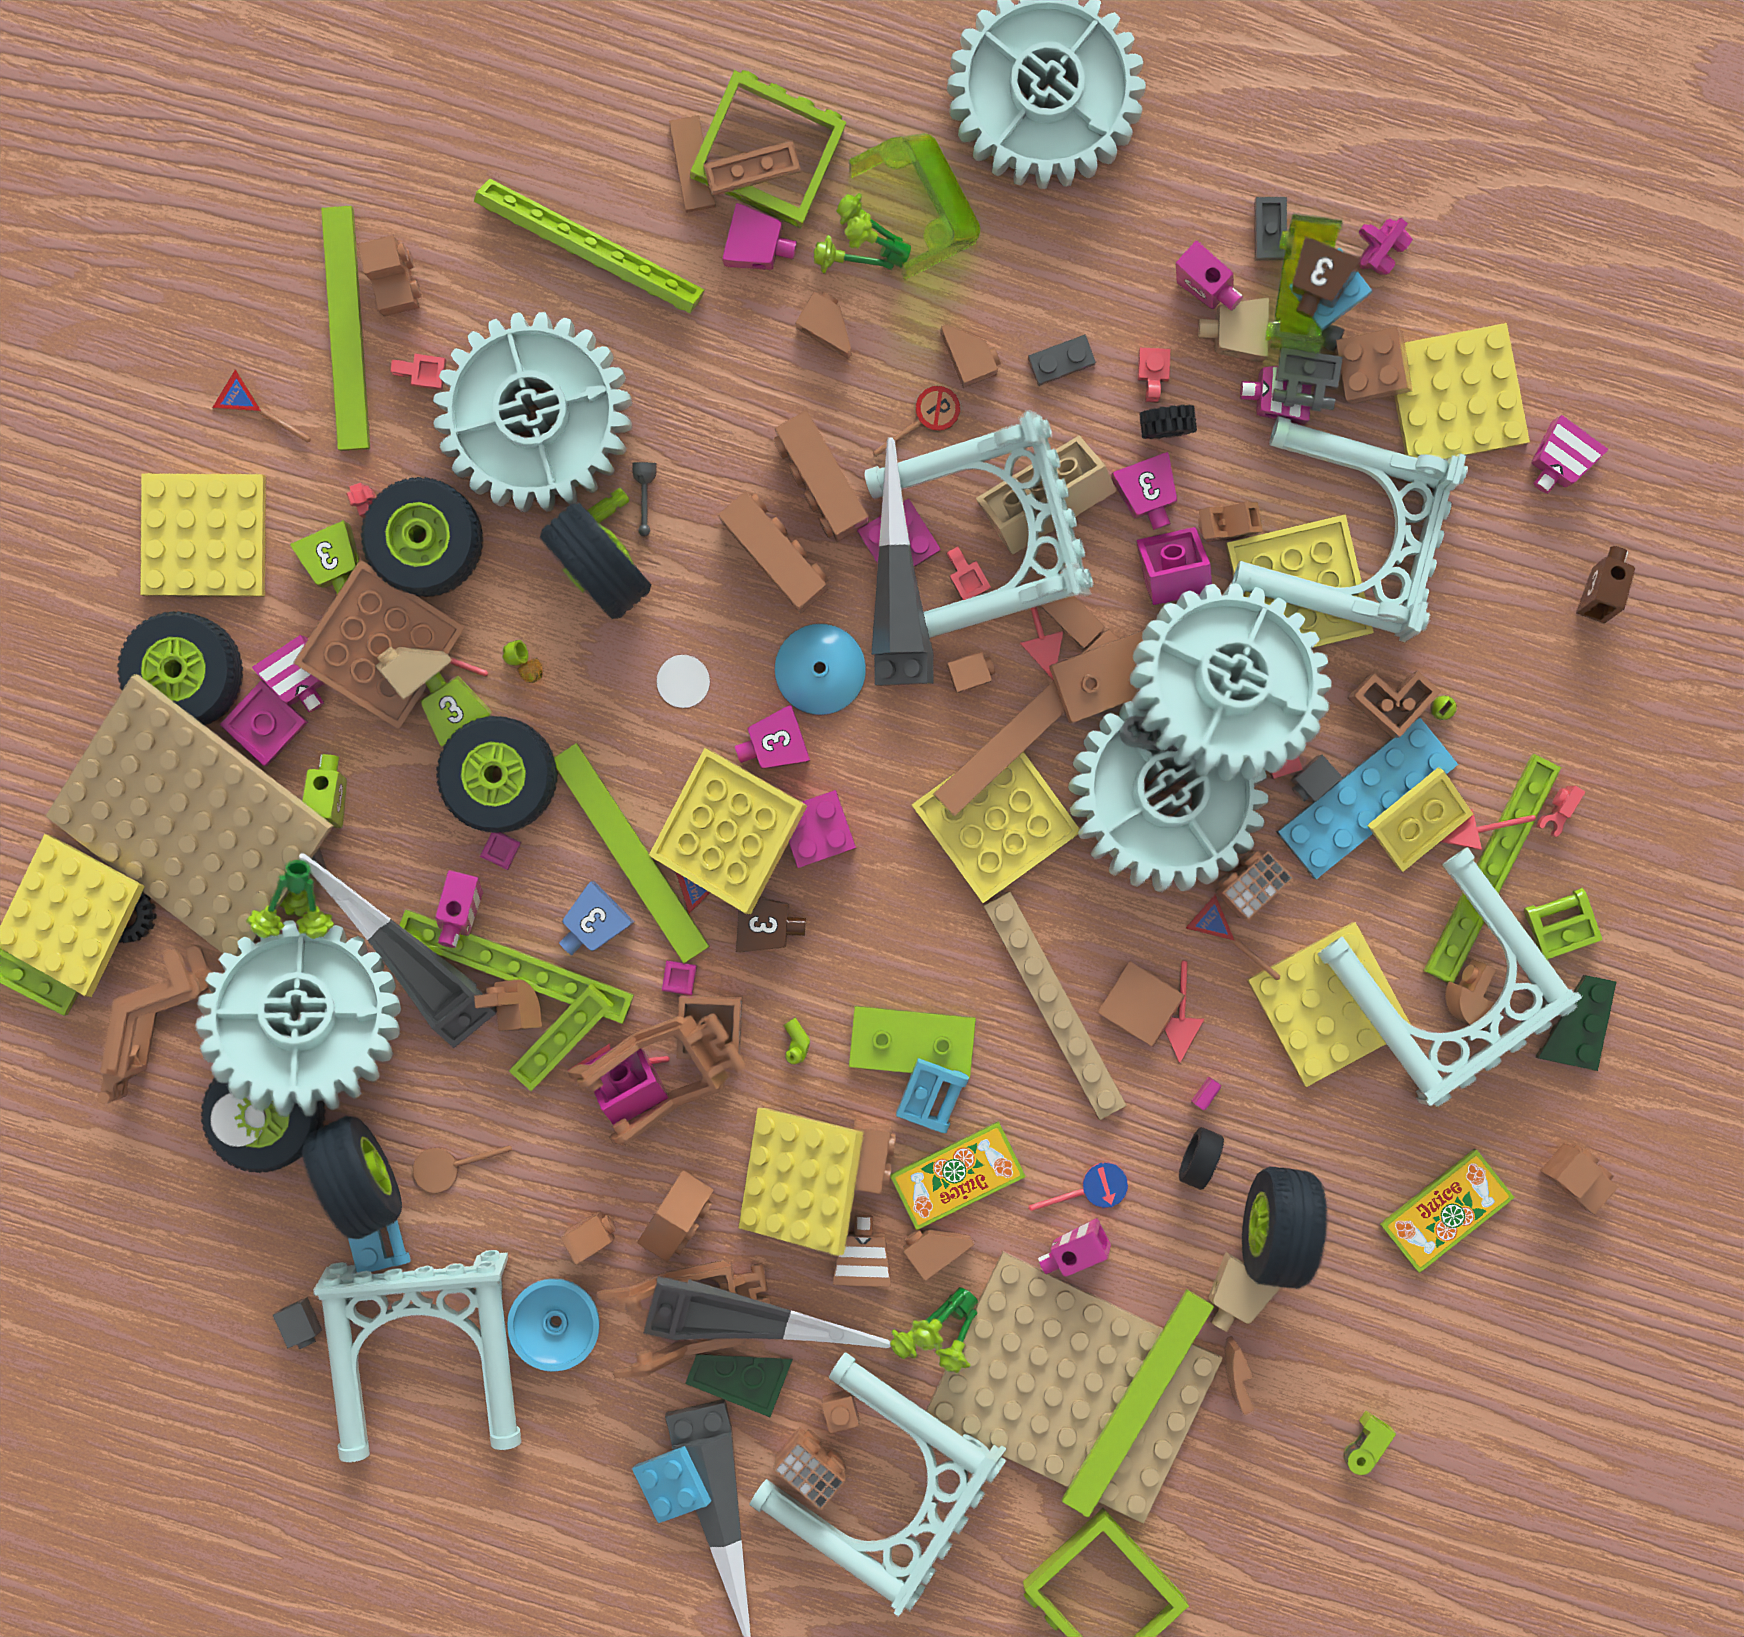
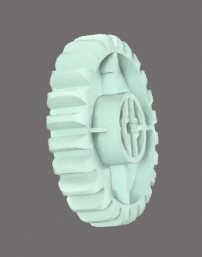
M997 0L996 16L990 11L981 10L976 16L977 30L965 29L962 32L960 43L963 50L955 51L951 57L950 66L955 74L951 75L948 79L947 92L955 99L950 104L949 112L952 119L963 121L958 131V137L962 142H971L977 139L973 158L977 161H982L991 155L994 157L992 167L994 175L1000 176L1010 167L1015 169L1013 178L1016 185L1022 186L1029 174H1035L1038 188L1046 189L1051 175L1057 174L1059 182L1063 186H1071L1075 169H1078L1086 178L1095 176L1097 159L1102 163L1111 164L1117 155L1116 145L1125 146L1131 140L1133 132L1130 124L1137 123L1142 113V106L1137 100L1142 98L1146 90L1145 81L1136 77L1144 63L1140 55L1128 54L1135 40L1132 33L1123 32L1115 34L1120 17L1116 13L1108 14L1102 19L1098 16L1101 6L1100 0H1089L1084 7L1078 5L1079 0H1018L1017 5H1014L1011 0ZM1047 84L1053 86V89L1048 86L1045 91L1039 89V86L1044 89ZM1020 90L1028 96L1027 100L1021 94Z
M520 312L514 313L511 319V329L505 330L497 319H493L489 322L490 337L484 339L475 331L471 332L468 335V340L473 350L467 353L455 348L451 353L453 360L459 365L458 370L448 369L440 372L439 378L450 388V391L437 393L433 398V402L439 408L448 412L434 419L433 424L434 428L440 433L450 435L442 441L440 449L448 457H457L452 466L453 472L461 478L472 475L470 489L477 494H483L491 489V499L498 506H504L513 495L515 506L521 512H527L530 509L534 497H536L540 506L546 512L554 509L555 495L560 494L570 505L577 502L575 487L578 485H582L591 493L597 491L598 486L593 474L598 471L604 475L611 476L615 469L606 458L608 453L623 455L627 449L615 434L625 433L632 429L631 420L618 412L631 406L632 398L626 391L616 390L622 386L626 377L622 369L617 367L608 368L613 361V354L610 349L605 346L595 349L596 338L590 330L581 331L575 336V327L568 318L561 319L553 330L551 320L544 312L536 315L533 326L528 325ZM531 388H544L550 391L537 394ZM536 404L540 410L536 411L537 419L531 421L527 417V415L531 414L529 407ZM529 431L535 437L524 438L514 434Z
M1232 583L1223 595H1221L1219 588L1214 584L1206 585L1199 596L1192 591L1182 593L1176 604L1168 603L1164 605L1158 613L1157 619L1149 622L1142 633L1143 641L1138 644L1133 653V660L1137 666L1130 674V684L1140 688L1132 702L1136 709L1149 710L1148 715L1141 723L1145 731L1160 730L1162 735L1155 745L1161 751L1175 746L1178 749L1175 755V763L1183 766L1190 758L1197 760L1196 771L1197 774L1206 776L1214 766H1218L1219 776L1222 780L1230 781L1239 769L1247 780L1256 779L1263 769L1270 773L1278 771L1287 759H1296L1305 750V742L1311 741L1320 731L1318 720L1329 709V703L1323 696L1331 688V679L1326 675L1319 674L1328 664V659L1325 654L1312 653L1311 651L1320 640L1315 632L1305 634L1300 632L1299 628L1305 620L1300 613L1293 614L1289 618L1283 615L1286 602L1281 598L1274 600L1270 606L1265 604L1264 591L1259 588H1255L1248 598L1243 597V591L1239 584Z
M1128 701L1121 707L1119 717L1110 713L1102 718L1099 724L1101 732L1091 731L1084 739V746L1088 752H1081L1074 758L1073 766L1082 774L1075 776L1069 782L1068 788L1072 793L1083 797L1071 806L1070 812L1073 816L1087 817L1088 820L1077 833L1081 839L1096 837L1098 843L1091 852V856L1094 859L1102 858L1107 854L1113 857L1109 866V872L1112 875L1116 876L1126 867L1130 868V882L1133 886L1138 887L1149 876H1152V884L1157 892L1165 891L1173 879L1181 891L1191 889L1195 884L1196 877L1202 883L1210 884L1217 879L1218 869L1226 872L1238 865L1239 861L1236 853H1247L1254 846V841L1249 833L1260 830L1264 825V819L1254 810L1260 809L1268 803V795L1263 791L1254 789V787L1267 778L1266 771L1263 769L1256 779L1247 780L1239 769L1230 781L1222 780L1219 776L1218 766H1214L1206 776L1197 774V760L1190 758L1183 766L1175 763L1177 751L1164 752L1126 745L1120 738V728L1129 717H1146L1149 713V710L1134 708L1133 702ZM1133 725L1128 730L1133 732L1134 738H1137L1140 733L1149 734L1147 740L1150 741L1151 731H1147V733L1139 732L1136 725ZM1158 730L1157 736L1159 739V737L1162 735L1160 730ZM1162 769H1169V770L1164 771V772L1147 788V790H1146L1147 793H1144V779H1145V776L1147 777V779H1148L1149 781H1151ZM1182 779L1187 781L1188 785L1183 787L1174 796L1172 794L1153 807L1148 803L1149 800L1162 790L1165 791ZM1190 792H1192L1191 808L1187 804L1173 817H1167V815L1174 813L1191 796Z
M288 920L284 922L285 926L282 929V934L278 936L260 938L261 941L256 944L247 937L238 940V946L242 953L238 957L230 953H223L219 960L225 973L214 972L207 975L205 981L213 994H204L198 999L197 1005L205 1016L196 1022V1030L199 1036L205 1040L200 1048L206 1061L214 1063L212 1066L214 1077L220 1083L229 1082V1091L234 1098L240 1100L250 1095L251 1103L254 1109L258 1111L266 1109L274 1100V1105L280 1116H288L293 1109L294 1103H299L305 1116H312L316 1111L317 1101L323 1100L330 1110H334L339 1107L338 1093L344 1091L352 1098H357L361 1095L357 1081L360 1077L374 1082L379 1078L380 1075L374 1060L389 1061L393 1056L391 1046L386 1040H393L400 1034L399 1024L394 1017L400 1013L401 1005L399 998L392 994L396 987L392 974L383 972L384 962L377 952L367 953L366 942L363 938L356 936L347 941L343 927L335 925L329 929L324 937L311 939L306 934L298 932L294 920Z

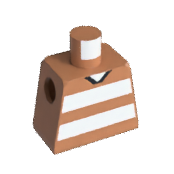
M855 1215L854 1232L847 1233L844 1255L837 1256L833 1274V1285L891 1287L885 1233L873 1232V1216Z

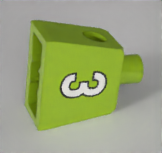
M344 520L290 544L317 586L326 588L333 585L337 594L360 560L352 528Z
M438 671L425 682L431 693L420 702L441 747L447 743L448 738L450 739L451 735L458 728H462L464 724L472 720L475 721L478 718L490 716L492 713L490 708L459 676L446 683Z
M321 754L319 770L308 769L302 802L332 824L334 828H343L347 780L340 772H337L339 757Z

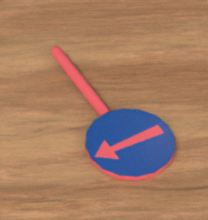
M1108 1162L1098 1163L1086 1172L1083 1180V1189L1032 1204L1028 1208L1030 1211L1084 1194L1095 1206L1102 1208L1113 1207L1126 1196L1128 1189L1127 1177L1123 1170L1115 1164Z

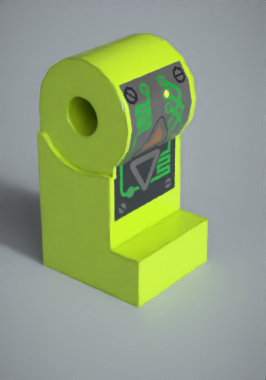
M1366 1410L1359 1420L1364 1429L1357 1440L1349 1444L1344 1451L1346 1464L1357 1475L1368 1474L1374 1468L1396 1435L1391 1426Z

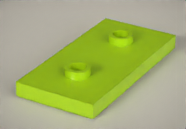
M855 1006L849 1067L912 1073L917 1059L920 1058L952 1071H960L969 1076L970 1079L976 1018Z

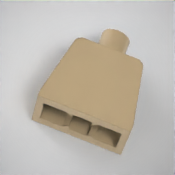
M1269 298L1241 301L1232 311L1224 304L1219 305L1216 310V320L1199 319L1198 338H1215V353L1263 362L1268 357Z
M1226 1252L1209 1294V1300L1220 1307L1211 1323L1226 1332L1235 1318L1250 1324L1278 1292L1280 1287L1257 1284L1247 1274L1244 1262Z

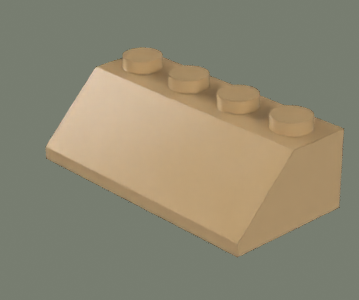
M1080 435L1056 449L1060 460V467L1056 468L1059 479H1064L1069 494L1065 498L1068 509L1073 510L1075 517L1116 492L1106 465ZM1032 464L1013 475V477L1020 483L1029 482L1034 475ZM1042 478L1036 487L1031 490L1024 489L1027 495L1033 493L1039 502L1048 503ZM1005 481L976 498L997 535L1012 555L1028 546V523L1024 508L1016 493ZM1034 509L1037 516L1041 510ZM1052 515L1045 521L1044 532H1039L1038 539L1056 529Z

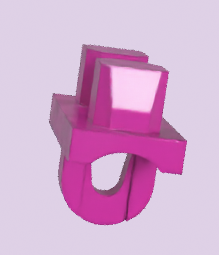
M1399 218L1397 221L1387 219L1380 230L1371 224H1364L1359 230V235L1369 245L1360 257V268L1372 269L1380 275L1389 274L1395 266V261L1387 254L1390 248L1393 247L1397 252H1403L1413 240L1405 230L1408 223L1402 218Z

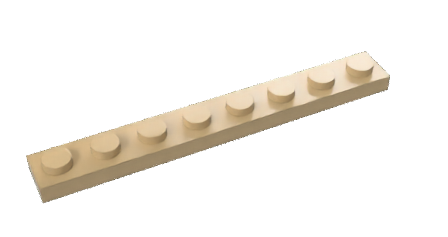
M1009 891L983 905L1099 1120L1127 1106L1011 892Z

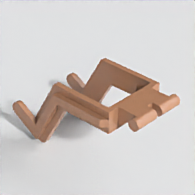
M192 945L186 950V956L192 973L186 972L179 951L168 949L165 951L163 959L170 976L169 980L113 999L100 1073H103L101 1090L97 1096L100 1104H106L126 1097L128 1094V1080L147 1070L157 1012L197 999L204 994L212 993L205 979L209 973L214 972L208 968L200 946Z
M715 1014L707 1016L704 1019L706 1024L697 1026L692 1016L686 1018L678 1016L640 1030L629 1036L591 1065L579 1064L568 1071L571 1078L578 1079L576 1083L580 1088L587 1087L590 1092H593L603 1085L600 1077L637 1050L670 1037H675L681 1040L701 1072L702 1080L672 1090L667 1094L668 1099L644 1111L629 1123L626 1119L613 1125L615 1132L609 1137L612 1143L627 1145L678 1106L719 1093L724 1088L725 1080L729 1077L724 1069L733 1067L735 1072H739L746 1067L733 1043L725 1045L724 1041L728 1038V1035Z
M726 1260L663 1272L632 1287L608 1289L596 1293L598 1300L616 1298L617 1305H625L627 1312H633L642 1309L641 1300L653 1295L658 1276L686 1283L688 1280L696 1281L711 1278L719 1283L722 1290L771 1304L770 1297H757V1293L768 1290L762 1263L751 1265L752 1272L734 1275L732 1263ZM691 1339L673 1343L651 1354L650 1350L636 1353L637 1362L631 1364L629 1368L613 1371L614 1378L648 1376L685 1356L741 1345L745 1339Z

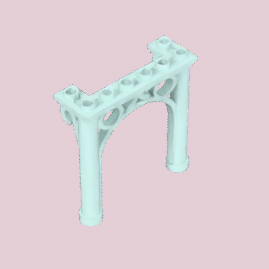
M1032 411L1024 412L1025 416L1020 417L1021 424L898 463L901 490L964 470L978 469L991 472L1004 480L1016 493L1024 508L1028 523L1027 552L1017 574L1006 585L995 591L925 611L924 616L930 638L1073 595H1091L1089 587H1093L1092 576L1089 569H1084L1081 557H1085L1082 541L1076 539L1073 527H1077L1076 518L1073 510L1067 508L1065 498L1069 496L1064 479H1059L1056 469L1060 467V460L1056 449L1051 450L1048 438L1052 437V431L1048 420H1043L1041 415ZM1033 446L1035 454L1026 450V448ZM1011 453L1007 458L1004 470L984 462ZM1026 456L1032 462L1034 475L1029 482L1020 483L1012 476L1013 468L1017 459ZM876 466L865 470L866 484L873 499L883 497L885 467L879 468ZM1042 478L1048 503L1039 502L1033 493L1027 495L1024 489L1031 490L1036 487ZM1034 509L1041 510V512L1036 516ZM1052 515L1058 539L1050 536H1042L1038 539L1039 532H1044L1045 521ZM1045 543H1051L1058 555L1057 565L1050 570L1044 569L1035 559L1038 549ZM1031 568L1037 573L1046 576V578L1020 585Z
M1278 416L1272 429L1270 446L1359 470L1374 478L1382 486L1390 499L1394 511L1395 535L1393 545L1380 570L1369 580L1352 587H1331L1243 561H1239L1236 567L1232 584H1239L1243 594L1245 591L1252 593L1255 588H1259L1264 591L1265 597L1271 599L1281 598L1289 604L1395 633L1394 636L1400 637L1399 641L1406 642L1421 633V630L1424 631L1430 616L1426 612L1429 589L1425 587L1428 577L1431 578L1435 571L1436 560L1433 559L1435 548H1439L1443 540L1444 531L1440 529L1443 519H1447L1451 509V502L1448 501L1450 491H1453L1456 486L1462 484L1466 477L1467 466L1464 465L1466 455L1452 456L1447 461L1433 455H1419L1418 458L1291 423V419ZM1388 476L1411 483L1398 491ZM1417 491L1423 496L1424 504L1420 514L1413 515L1405 509L1402 498L1407 492ZM1424 519L1420 539L1417 541L1412 535L1411 525H1406V522L1416 523ZM1415 555L1410 576L1404 569L1393 567L1395 563L1399 565L1405 556ZM1387 575H1396L1402 582L1400 595L1397 599H1390L1383 593L1381 580ZM1372 587L1375 598L1379 603L1353 595L1362 593Z
M1468 847L1448 859L1442 866L1498 939L1503 948L1507 964L1506 980L1498 1000L1478 1021L1465 1028L1446 1033H1432L1420 1030L1407 1023L1397 1013L1343 936L1318 953L1323 963L1329 964L1419 1089L1416 1091L1418 1102L1428 1106L1435 1104L1438 1107L1452 1097L1449 1092L1458 1086L1463 1089L1477 1079L1475 1077L1477 1072L1483 1068L1486 1071L1494 1068L1502 1061L1501 1055L1508 1050L1513 1053L1522 1048L1527 1043L1526 1037L1533 1032L1539 1035L1552 1026L1551 1019L1558 1015L1564 1017L1577 1008L1575 1002L1582 998L1579 993H1574L1571 989L1567 988L1474 862L1475 856ZM1517 962L1527 974L1531 984L1516 983ZM1529 990L1534 997L1533 1005L1521 1014L1515 1013L1510 1007L1513 991ZM1502 1010L1509 1018L1522 1020L1501 1036L1499 1035L1498 1026L1504 1018L1500 1015ZM1488 1025V1032L1481 1030ZM1411 1035L1433 1041L1428 1052L1429 1059ZM1468 1036L1469 1040L1481 1038L1489 1044L1469 1058V1046L1461 1038ZM1443 1041H1454L1460 1046L1461 1055L1451 1065L1444 1066L1437 1059L1438 1049ZM1439 1070L1442 1072L1449 1073L1446 1074L1444 1077H1441L1437 1071Z
M497 1250L482 1252L481 1255H477L474 1265L464 1267L463 1264H451L442 1269L423 1266L415 1269V1271L403 1272L402 1269H390L381 1274H372L370 1271L356 1273L355 1265L347 1266L343 1262L334 1263L326 1267L314 1288V1296H319L323 1306L340 1438L338 1454L341 1461L356 1462L367 1458L370 1454L358 1363L361 1345L376 1328L396 1318L412 1315H426L447 1320L459 1326L472 1338L479 1350L482 1362L491 1447L497 1450H507L521 1444V1432L516 1424L502 1303L501 1277L508 1261V1253H499ZM441 1290L438 1294L436 1305L432 1304L433 1299L426 1298L420 1293ZM404 1293V1297L399 1301L393 1302L392 1309L388 1310L389 1302L385 1295ZM450 1293H463L469 1298L470 1305L457 1312L448 1307L444 1297ZM373 1300L380 1305L381 1312L372 1319L359 1314L355 1306L358 1301ZM475 1308H478L480 1329L467 1318L473 1313ZM350 1320L363 1327L354 1343L352 1341Z
M845 1352L830 1373L829 1379L906 1431L917 1442L924 1455L928 1481L925 1498L918 1514L907 1527L891 1537L877 1541H863L842 1533L767 1479L759 1487L749 1505L758 1512L762 1510L888 1599L892 1602L891 1607L896 1609L894 1614L899 1617L905 1608L910 1611L926 1588L924 1585L928 1584L936 1571L932 1567L937 1557L943 1560L952 1546L948 1539L953 1531L959 1535L969 1519L964 1516L969 1506L975 1509L985 1492L980 1490L984 1482L987 1480L991 1483L1006 1462L1002 1458L1006 1448L1002 1445L1000 1448L994 1445L989 1451L976 1438L967 1434L961 1436L855 1363L856 1359ZM931 1446L953 1461H946L937 1465ZM947 1469L956 1471L960 1477V1485L953 1493L943 1492L938 1485V1474ZM967 1471L973 1474L970 1481L968 1479ZM934 1496L942 1502L957 1500L944 1522L938 1516L937 1505L939 1501L934 1500ZM927 1515L929 1521L922 1522ZM922 1532H932L936 1535L922 1555L921 1546L915 1538ZM906 1544L912 1549L913 1559L909 1566L900 1567L893 1562V1546ZM883 1550V1563H879L865 1552Z

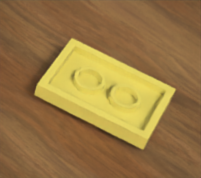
M1438 767L1367 826L1395 866L1404 872L1470 818L1473 813L1444 770Z

